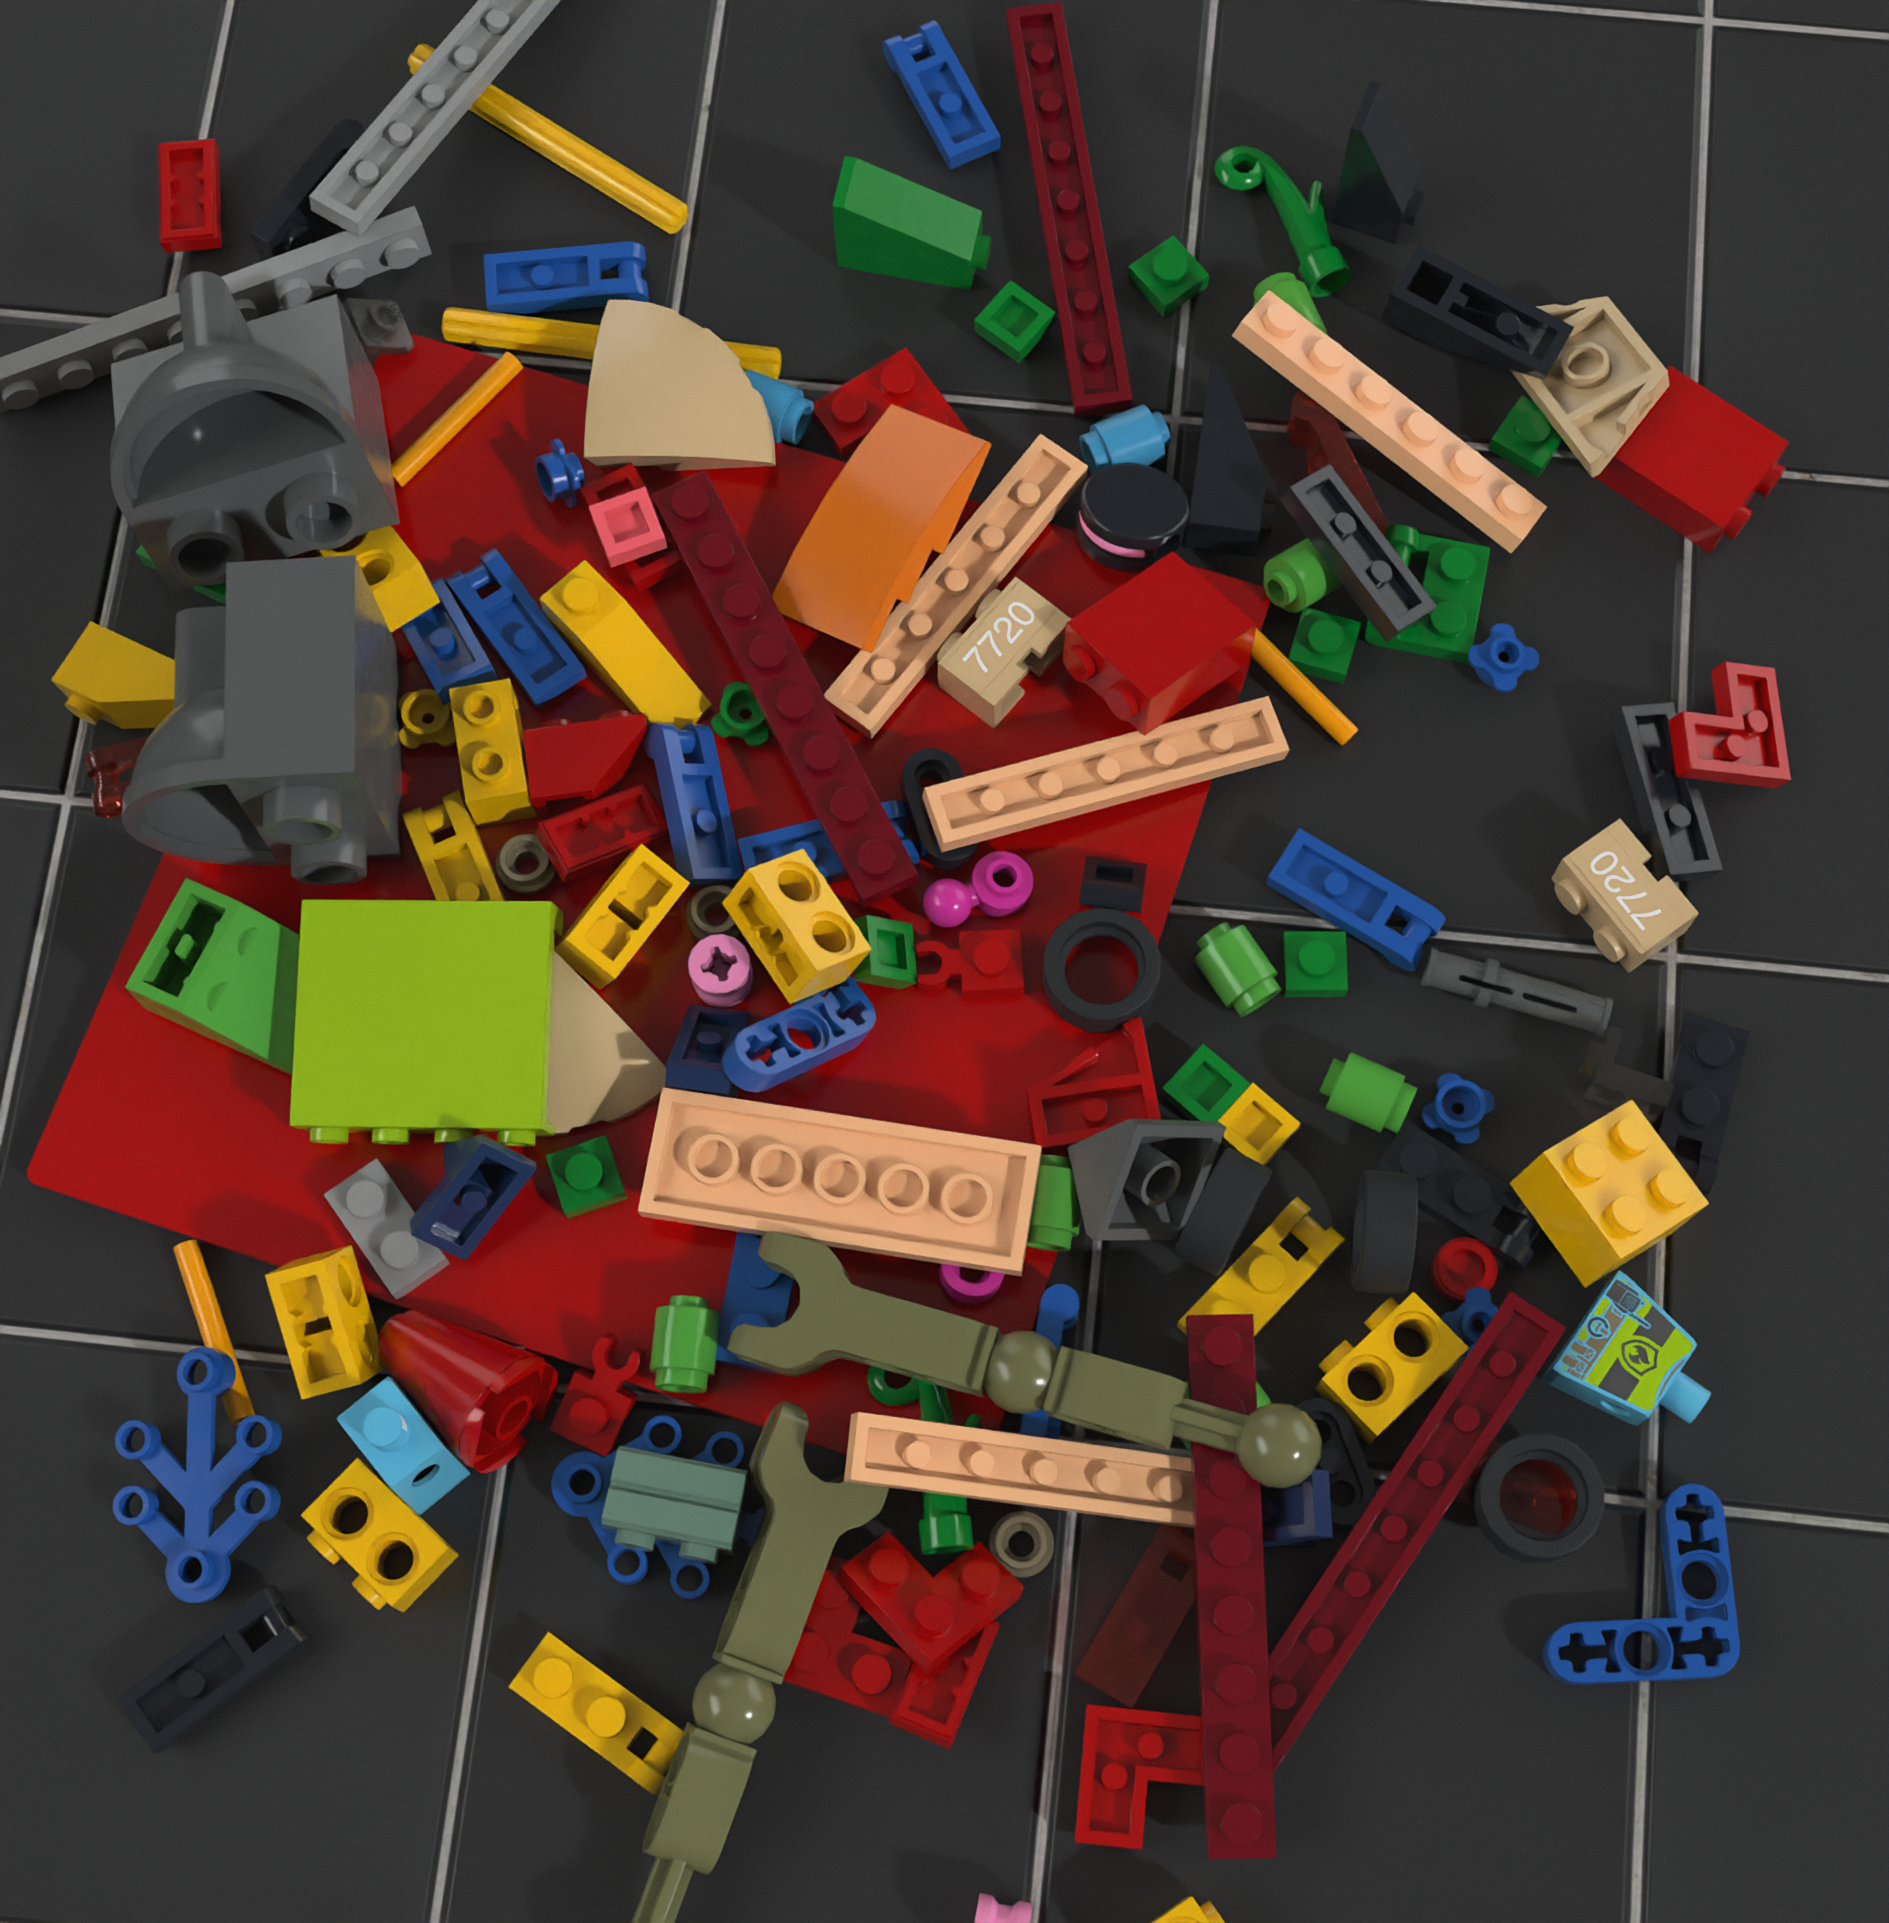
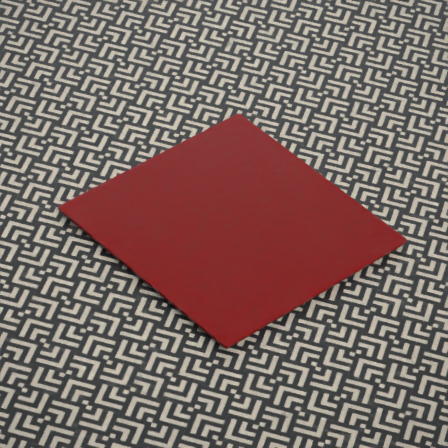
M393 330L388 333L373 369L379 381L391 464L498 359L402 330ZM523 367L402 488L394 485L400 523L391 527L418 559L431 582L441 577L444 580L458 570L465 574L481 563L479 560L480 556L495 548L542 611L543 608L539 598L582 561L586 560L627 601L712 704L713 709L696 724L709 726L714 735L744 875L746 871L738 839L816 820V817L769 726L767 727L769 739L760 747H750L744 739L730 735L726 738H721L714 733L711 721L713 716L720 713L723 689L733 682H741L743 684H746L687 569L685 568L637 593L621 565L610 567L591 514L582 500L580 489L576 492L577 506L572 508L567 507L563 499L550 502L544 496L535 472V458L551 452L550 441L553 439H560L565 453L574 452L577 455L584 472V486L619 468H599L584 458L585 419L589 386ZM775 443L776 466L663 471L657 466H640L635 468L650 494L705 470L738 524L742 541L772 596L797 544L825 495L847 463L786 444ZM971 499L967 500L948 544L982 505L981 502ZM1049 523L996 588L1002 592L1014 577H1017L1065 615L1073 619L1140 573L1122 572L1096 562L1081 548L1076 538L1075 530ZM314 549L291 556V559L315 558L318 554ZM931 551L920 578L938 558L940 553ZM1190 565L1257 623L1256 628L1261 632L1270 605V599L1266 595L1263 586ZM492 584L478 593V595L483 600L500 588ZM896 599L890 614L894 611V609L899 605L901 601ZM459 606L495 671L498 679L494 681L510 678L520 705L524 730L537 729L541 723L553 719H566L573 723L598 720L599 716L611 711L622 710L634 714L576 654L575 656L583 665L587 677L536 709L470 617ZM975 614L962 628L960 633L964 634L977 620ZM782 615L820 689L825 694L861 649ZM396 629L391 634L402 656V696L408 692H415L421 689L434 690L402 629ZM1063 652L1040 677L1031 670L1018 684L1025 690L1024 696L994 729L938 686L939 661L937 660L872 739L834 714L881 803L893 800L903 801L900 790L903 767L911 755L923 749L935 748L948 752L958 761L963 775L966 777L1138 731L1128 721L1117 718L1109 709L1106 701L1089 685L1080 683L1071 676L1062 662ZM1250 657V662L1162 724L1236 705L1252 657ZM744 710L741 712L740 717L748 719L752 713ZM425 716L423 722L426 724L432 723L434 716ZM457 741L449 747H442L438 743L422 744L417 749H408L402 744V859L367 861V876L359 882L342 886L311 885L294 879L291 876V865H226L185 859L163 853L28 1166L27 1178L31 1183L40 1188L277 1267H282L293 1260L352 1245L367 1297L406 1310L418 1309L502 1342L592 1372L596 1371L592 1362L593 1348L600 1338L610 1332L616 1335L614 1343L610 1348V1357L616 1364L626 1365L631 1353L637 1347L646 1349L643 1366L636 1374L625 1380V1383L760 1428L764 1427L771 1410L780 1402L786 1400L799 1405L807 1414L809 1426L805 1435V1443L847 1456L851 1414L862 1412L921 1421L919 1398L900 1406H888L877 1401L871 1394L867 1384L870 1366L841 1358L829 1361L818 1371L797 1378L780 1373L771 1374L716 1364L715 1376L708 1378L707 1391L704 1393H676L655 1388L656 1373L650 1371L656 1308L669 1306L671 1296H696L707 1299L709 1301L708 1309L720 1313L721 1316L737 1237L736 1231L641 1217L638 1207L660 1097L638 1112L615 1123H608L602 1120L590 1125L572 1128L568 1135L536 1137L535 1146H505L535 1161L536 1171L466 1261L441 1250L450 1264L405 1296L396 1300L324 1194L377 1158L416 1213L445 1175L443 1149L446 1145L435 1144V1134H411L410 1144L407 1145L372 1143V1133H349L348 1143L310 1142V1132L289 1126L292 1075L144 1009L125 988L186 878L249 906L299 935L302 900L437 901L404 822L403 814L418 807L424 812L443 803V796L460 790L465 799ZM646 754L616 792L646 781L665 814L654 759L649 758ZM931 779L920 782V786L923 789L938 784ZM1212 779L979 842L972 859L964 866L956 869L946 870L934 867L921 856L918 850L920 861L914 866L918 872L919 882L865 908L862 907L849 880L829 884L852 920L870 915L912 924L917 975L934 974L941 968V964L935 959H917L916 944L922 941L934 940L943 943L949 949H960L959 932L1021 929L1024 995L962 998L961 981H951L944 989L937 992H924L918 989V976L916 984L901 990L856 982L871 1001L876 1013L874 1027L861 1044L849 1052L768 1090L750 1092L739 1088L738 1099L1035 1144L1027 1101V1089L1051 1073L1062 1072L1069 1066L1071 1059L1091 1046L1096 1049L1122 1031V1029L1109 1033L1083 1031L1069 1024L1049 1004L1042 984L1045 946L1056 927L1073 914L1093 908V906L1079 904L1086 856L1147 864L1141 913L1130 911L1125 913L1142 922L1154 936L1158 947ZM538 817L483 827H477L475 824L506 901H551L563 912V935L623 861L621 860L566 883L562 882L557 873L553 882L541 892L530 895L517 894L506 888L501 882L496 870L497 854L501 847L515 836L521 834L536 835L535 831L538 823L547 819L539 820ZM909 821L905 825L908 839L915 841ZM451 826L433 834L435 842L438 843L456 835L454 827ZM671 841L649 849L677 872ZM997 851L1010 852L1021 857L1030 867L1033 875L1032 892L1026 905L1012 916H990L975 906L971 908L969 916L961 924L954 927H941L931 922L924 912L923 897L927 888L932 883L944 878L955 879L963 884L969 883L976 864L987 854ZM533 858L524 859L518 865L517 871L521 874H531L537 869L539 862ZM996 873L992 876L994 882L1001 887L1013 885L1011 877L1005 873ZM687 887L617 978L599 990L575 971L665 1066H667V1061L689 1005L718 1008L708 1005L698 997L688 968L691 951L699 940L689 930L686 920V909L693 895L704 887ZM715 909L708 914L706 921L714 926L722 925L727 921L729 914L725 910ZM741 935L737 940L745 946L750 956L754 982L750 993L742 1002L732 1007L721 1009L751 1012V1026L795 1005L788 1002L761 960L745 941L743 935ZM554 937V947L562 937ZM1093 937L1081 941L1072 948L1065 961L1064 974L1068 986L1077 997L1088 1003L1108 1005L1122 1000L1132 991L1138 978V965L1134 954L1125 944L1113 938ZM723 961L724 964L729 965L731 967V965L728 962ZM853 971L850 975H851V977L854 979V971ZM794 1028L787 1029V1034L797 1046L804 1049H813L811 1039L804 1032ZM768 1049L764 1055L750 1060H762L766 1063L772 1053ZM484 1135L497 1142V1135ZM606 1135L628 1199L567 1219L546 1155ZM1067 1152V1153H1061V1154H1054V1155H1056V1156H1062V1157H1067V1158H1069V1153H1068V1152ZM828 1246L848 1272L853 1285L997 1327L1002 1335L1017 1330L1032 1331L1041 1299L1058 1251L1026 1246L1022 1276L1004 1274L1000 1288L993 1297L982 1303L966 1304L953 1299L944 1290L939 1278L940 1263ZM965 1267L960 1269L961 1276L967 1281L974 1282L982 1278L981 1272L978 1269ZM796 1280L787 1321L791 1319L800 1305V1286ZM889 1372L886 1377V1384L890 1388L899 1389L906 1386L912 1378ZM945 1388L953 1414L954 1425L964 1426L968 1417L974 1413L982 1418L980 1429L1000 1430L1006 1410L995 1405L986 1393L983 1398Z

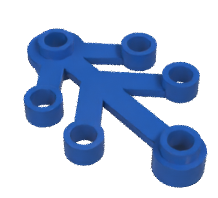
M197 1347L187 1352L180 1360L177 1368L178 1384L181 1390L188 1395L186 1468L161 1442L158 1428L150 1422L139 1420L127 1421L120 1426L115 1436V1446L119 1454L127 1459L140 1460L185 1509V1529L183 1534L159 1510L158 1497L148 1487L126 1486L116 1494L113 1501V1512L117 1520L125 1525L138 1526L168 1558L165 1569L167 1585L177 1598L188 1603L208 1602L224 1590L231 1574L229 1556L260 1522L273 1518L281 1504L279 1491L274 1485L260 1481L247 1482L236 1493V1511L213 1533L214 1508L261 1456L269 1455L279 1447L282 1440V1430L279 1423L271 1417L260 1415L246 1417L237 1428V1443L215 1466L216 1400L223 1397L232 1388L236 1377V1370L233 1360L227 1353L208 1347ZM203 1361L207 1366V1376L203 1382L197 1384L194 1381V1371L197 1364ZM263 1424L267 1432L266 1440L261 1446L256 1447L252 1442V1432L256 1426ZM138 1429H141L145 1435V1443L136 1452L132 1447L131 1440L133 1434ZM260 1489L265 1496V1505L260 1512L255 1513L250 1506V1501L253 1493ZM136 1494H139L143 1501V1508L141 1513L134 1517L130 1513L129 1505L131 1499ZM194 1558H197L201 1562L202 1573L199 1579L193 1582L189 1577V1565Z
M657 1416L646 1424L643 1435L624 1445V1447L673 1456L681 1449L684 1435L676 1420L669 1416ZM661 1426H669L675 1430L673 1443L665 1448L656 1447L652 1443L653 1432ZM722 1431L714 1434L708 1440L705 1450L690 1460L739 1469L745 1461L746 1450L741 1439L736 1434ZM724 1441L734 1443L738 1449L736 1458L727 1464L719 1463L714 1459L716 1446ZM617 1450L604 1458L592 1452L571 1454L559 1463L552 1476L551 1489L556 1503L571 1516L588 1518L608 1554L607 1567L613 1578L626 1585L641 1581L649 1567L648 1557L645 1552L615 1544L616 1533L607 1531L601 1524ZM584 1472L592 1474L595 1478L593 1490L586 1495L575 1494L572 1490L574 1478ZM764 1507L758 1509L754 1514L745 1512L743 1515L739 1538L747 1540L750 1548H752L758 1532ZM655 1541L671 1570L670 1583L675 1593L688 1601H695L704 1597L711 1587V1574L707 1567L701 1562L679 1557L680 1545ZM625 1552H634L640 1559L637 1571L628 1576L619 1574L616 1567L619 1556ZM688 1568H696L703 1575L701 1586L692 1592L682 1590L679 1585L681 1573Z

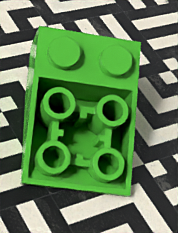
M186 878L125 988L144 1009L292 1075L300 935L249 906Z

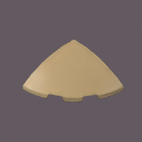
M608 300L599 328L589 381L585 419L584 458L599 468H620L632 462L634 467L657 466L663 471L776 466L775 442L771 420L764 399L758 390L753 388L748 376L740 365L742 361L725 342L708 328H702L690 319L679 315L673 309L634 300Z
M554 951L547 1122L555 1126L554 1136L568 1135L572 1128L590 1125L602 1120L608 1123H615L638 1112L661 1096L662 1087H671L665 1086L666 1066L613 1009ZM536 1135V1137H551L545 1135Z

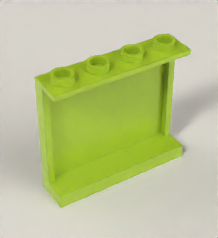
M302 900L289 1126L310 1132L309 1141L322 1144L348 1143L349 1133H372V1143L387 1145L410 1144L411 1134H435L434 1143L440 1145H447L473 1137V1135H497V1142L504 1146H535L536 1135L554 1136L555 1126L547 1122L554 937L563 936V912L551 901Z

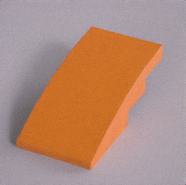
M891 404L857 447L825 495L797 544L772 595L780 613L872 654L896 599L908 604L931 551L944 554L992 444L986 440Z

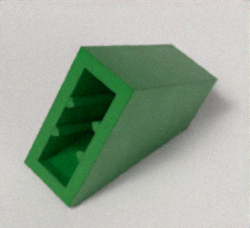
M844 157L832 205L837 267L971 291L976 269L986 270L991 247V236L982 234V211L856 157Z

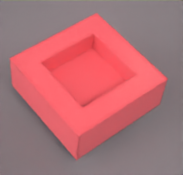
M645 487L588 506L611 568L667 548L664 533Z

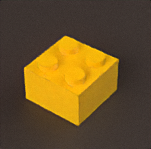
M1633 1100L1628 1101L1544 1151L1509 1183L1585 1288L1675 1232L1709 1204Z

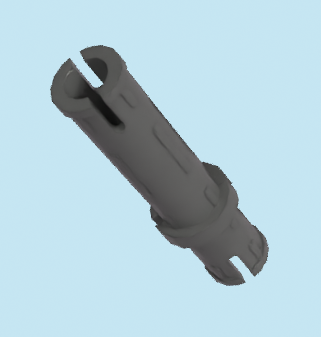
M1431 947L1422 974L1421 985L1423 986L1429 985L1474 998L1473 1005L1487 1008L1488 1004L1491 1003L1541 1019L1594 1032L1595 1035L1603 1036L1607 1028L1613 1006V999L1610 997L1604 998L1552 981H1545L1499 967L1500 961L1486 958L1485 962L1482 963ZM1460 975H1465V976H1468V977H1472V978H1475V979L1482 980L1483 982L1491 983V984H1494V985H1495V984H1496V985H1500V986L1507 987V988H1510V989H1509V990L1501 989V988H1498V987L1491 986L1490 984H1486V983L1479 982V981H1478V982H1477V981H1473V980L1466 979V978L1459 977V976H1460ZM1524 993L1532 994V995H1535V996H1539V997H1542V998H1546V999H1549V1000H1553V1001H1556V1002H1560V1003H1563V1004H1567V1005H1570V1006H1573V1007H1572V1008H1568V1007H1565V1006H1561V1005H1558V1004H1554V1003H1551V1002H1547V1001L1540 1000V999H1537V998H1533V997H1530V996H1526V995H1523V994H1524Z

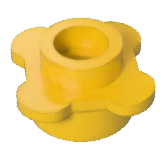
M432 689L408 692L400 698L399 710L404 727L399 732V739L406 748L417 749L422 744L438 743L442 747H449L456 742L451 702L443 706L435 690ZM427 715L434 716V721L430 724L423 722L424 717Z

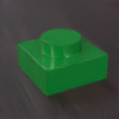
M1173 235L1129 266L1128 279L1164 318L1207 288L1209 274Z
M1010 280L974 319V331L1017 363H1020L1055 324L1056 312Z
M1521 395L1492 437L1488 450L1538 479L1564 440L1535 402Z
M1306 607L1302 610L1288 660L1304 674L1344 684L1361 622Z
M870 915L853 920L872 948L854 970L855 981L900 990L916 984L917 972L912 924Z
M1284 931L1282 937L1284 997H1346L1348 992L1346 931Z
M1203 1043L1164 1085L1161 1095L1191 1121H1218L1251 1084Z
M606 1135L546 1155L567 1219L628 1199Z

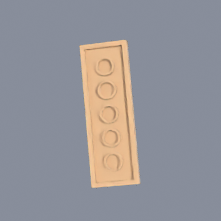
M662 1087L638 1212L641 1217L762 1236L767 1232L773 1231L817 1241L832 1247L1022 1276L1042 1145Z

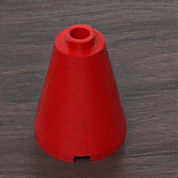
M412 1309L404 1314L399 1313L391 1317L385 1323L378 1336L379 1361L461 1462L480 1473L487 1474L503 1467L519 1454L529 1442L521 1433L531 1419L534 1417L543 1423L550 1411L557 1392L558 1373L555 1368L539 1355L418 1309Z

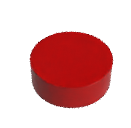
M1460 1237L1448 1241L1439 1249L1431 1264V1279L1436 1290L1447 1300L1458 1304L1464 1302L1465 1293L1469 1289L1482 1287L1489 1291L1497 1278V1262L1493 1253L1484 1243L1473 1238Z

